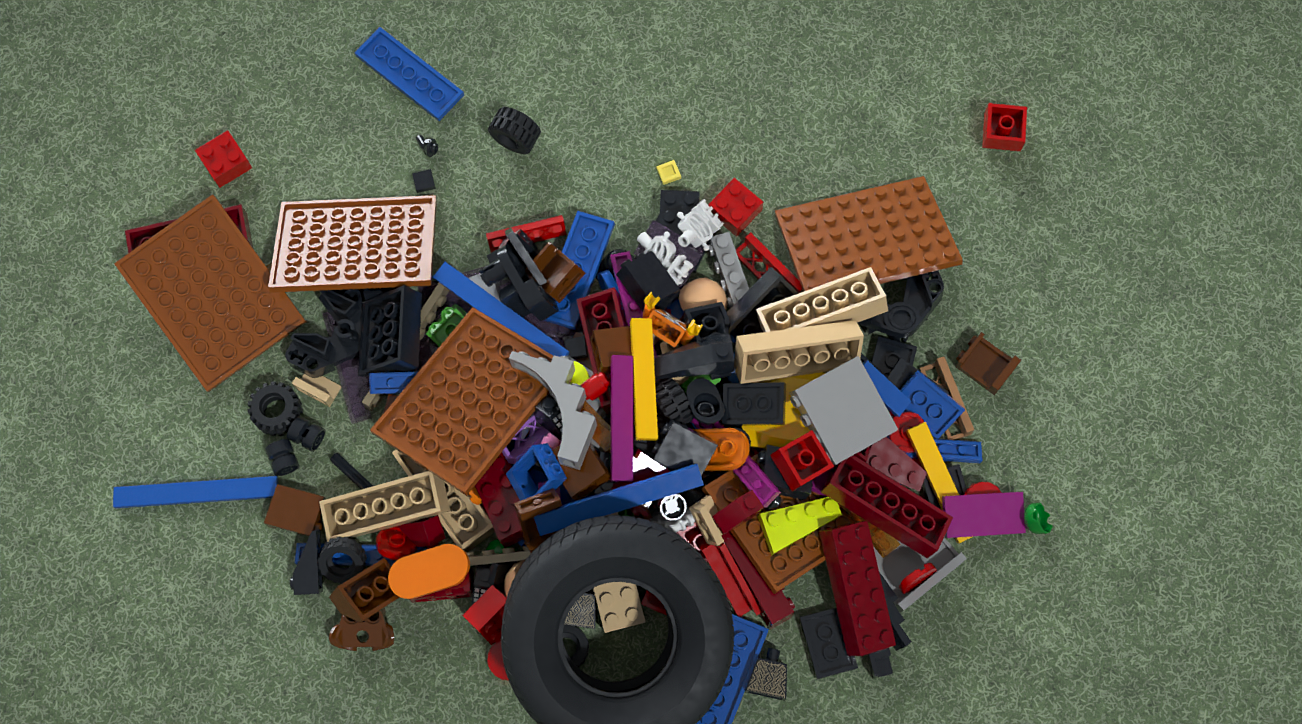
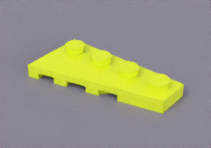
M826 497L760 513L758 519L772 556L795 541L839 518L842 513L838 503Z

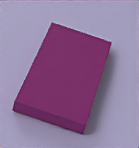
M1023 492L942 496L943 511L953 517L945 538L1026 533Z

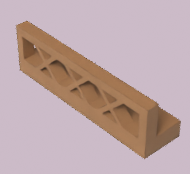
M945 357L938 358L935 363L919 368L926 376L925 371L935 368L938 378L934 382L950 392L949 396L965 408ZM966 408L956 419L957 421L954 422V424L959 426L961 433L951 436L949 429L944 432L947 440H957L973 433L974 428Z

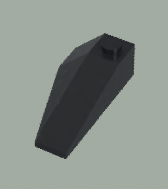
M722 302L684 310L681 322L686 324V330L693 319L695 324L703 325L698 336H694L689 343L711 335L729 334V317ZM732 372L708 375L711 380L731 376Z
M730 335L707 336L654 357L655 379L734 372V355Z

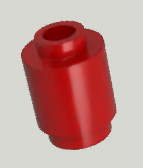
M601 371L592 375L580 386L585 390L586 400L594 401L609 389L608 387L611 385V382L605 373Z

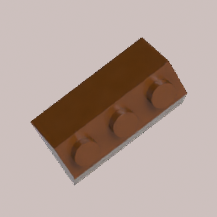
M385 558L339 585L329 596L342 615L359 622L368 619L400 597L394 594L389 586L388 575L391 566Z

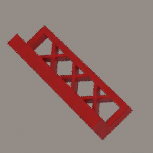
M562 215L510 227L514 233L522 229L534 243L567 235ZM509 228L486 233L491 253L497 250L503 239L507 237L505 231Z
M750 232L745 237L744 243L736 249L738 259L758 280L768 271V268L772 267L798 293L804 292L800 281ZM748 247L753 252L752 258H744L740 252ZM754 262H763L766 265V272L757 271L754 268Z
M706 543L701 546L700 550L707 563L719 578L735 614L741 617L750 610L756 615L762 613L726 545L721 543L716 546Z

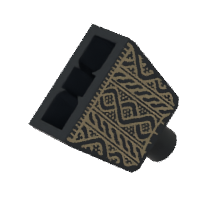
M587 591L575 602L566 617L564 625L595 629L594 592Z
M768 648L766 659H757L745 690L746 693L783 701L786 700L787 664L778 662L780 650Z

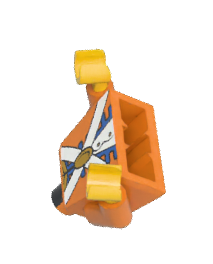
M650 292L644 299L645 307L642 317L652 319V333L674 348H676L678 343L687 345L694 336H698L703 327L702 324H695L693 319L686 330L685 323L662 309H655V305L659 302L660 297L655 298L652 292Z

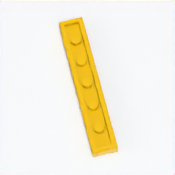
M631 318L630 332L633 356L636 440L656 441L658 439L652 319Z
M923 422L906 430V433L922 468L927 472V479L943 510L942 496H955L959 494L926 422ZM956 537L955 540L957 543H961L971 537Z

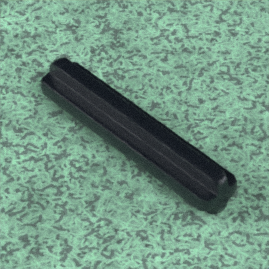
M335 453L330 458V461L361 490L373 487L339 453Z

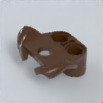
M385 608L378 611V618L371 616L363 622L342 615L340 623L335 625L330 631L329 641L331 645L350 651H357V647H372V651H377L392 646L394 644L393 627L385 621ZM359 631H366L369 634V639L365 642L360 641L357 637Z

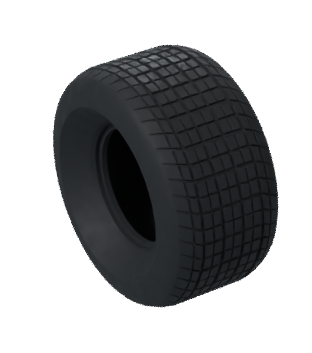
M621 515L600 516L576 522L559 530L543 541L522 564L511 584L504 607L501 630V649L507 678L520 704L537 724H696L715 702L730 670L734 648V624L727 595L719 578L698 551L681 536L660 524L638 517ZM611 582L631 583L650 591L664 605L668 618V637L660 657L644 673L623 681H605L586 674L571 660L562 640L566 617L575 602L592 588Z

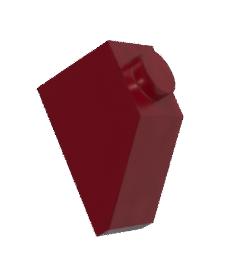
M751 490L735 499L713 515L712 518L724 535L755 517L764 506L754 491Z
M438 515L398 526L417 547L426 546L427 549L434 548L439 545L438 542L446 539Z

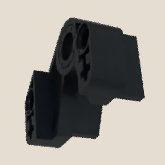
M520 229L515 234L533 260L539 254V250L533 240ZM508 237L503 239L499 248L487 255L490 264L479 270L483 282L488 287H491L494 283L496 284L504 278H510L512 283L499 290L500 300L522 318L532 313L538 320L543 321L559 312L556 301L533 278L530 279L525 272L527 266Z
M939 270L908 277L903 302H896L891 305L887 303V312L857 322V324L865 326L868 335L879 331L888 334L889 338L894 341L900 342V339L903 338L905 343L920 328L924 321L928 319V316L942 300L944 283Z
M343 289L340 290L341 293L338 292L339 290H320L319 300L338 326L334 327L331 337H323L317 333H293L291 336L292 343L285 353V358L293 369L309 377L318 378L335 371L334 366L359 356L362 305L364 302L359 290ZM355 297L358 298L357 301L351 300L352 298H355ZM312 364H318L315 369H309Z

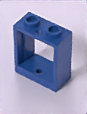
M548 443L532 445L506 473L520 501L552 488L556 490L567 479ZM537 461H539L549 479L539 490L528 472Z

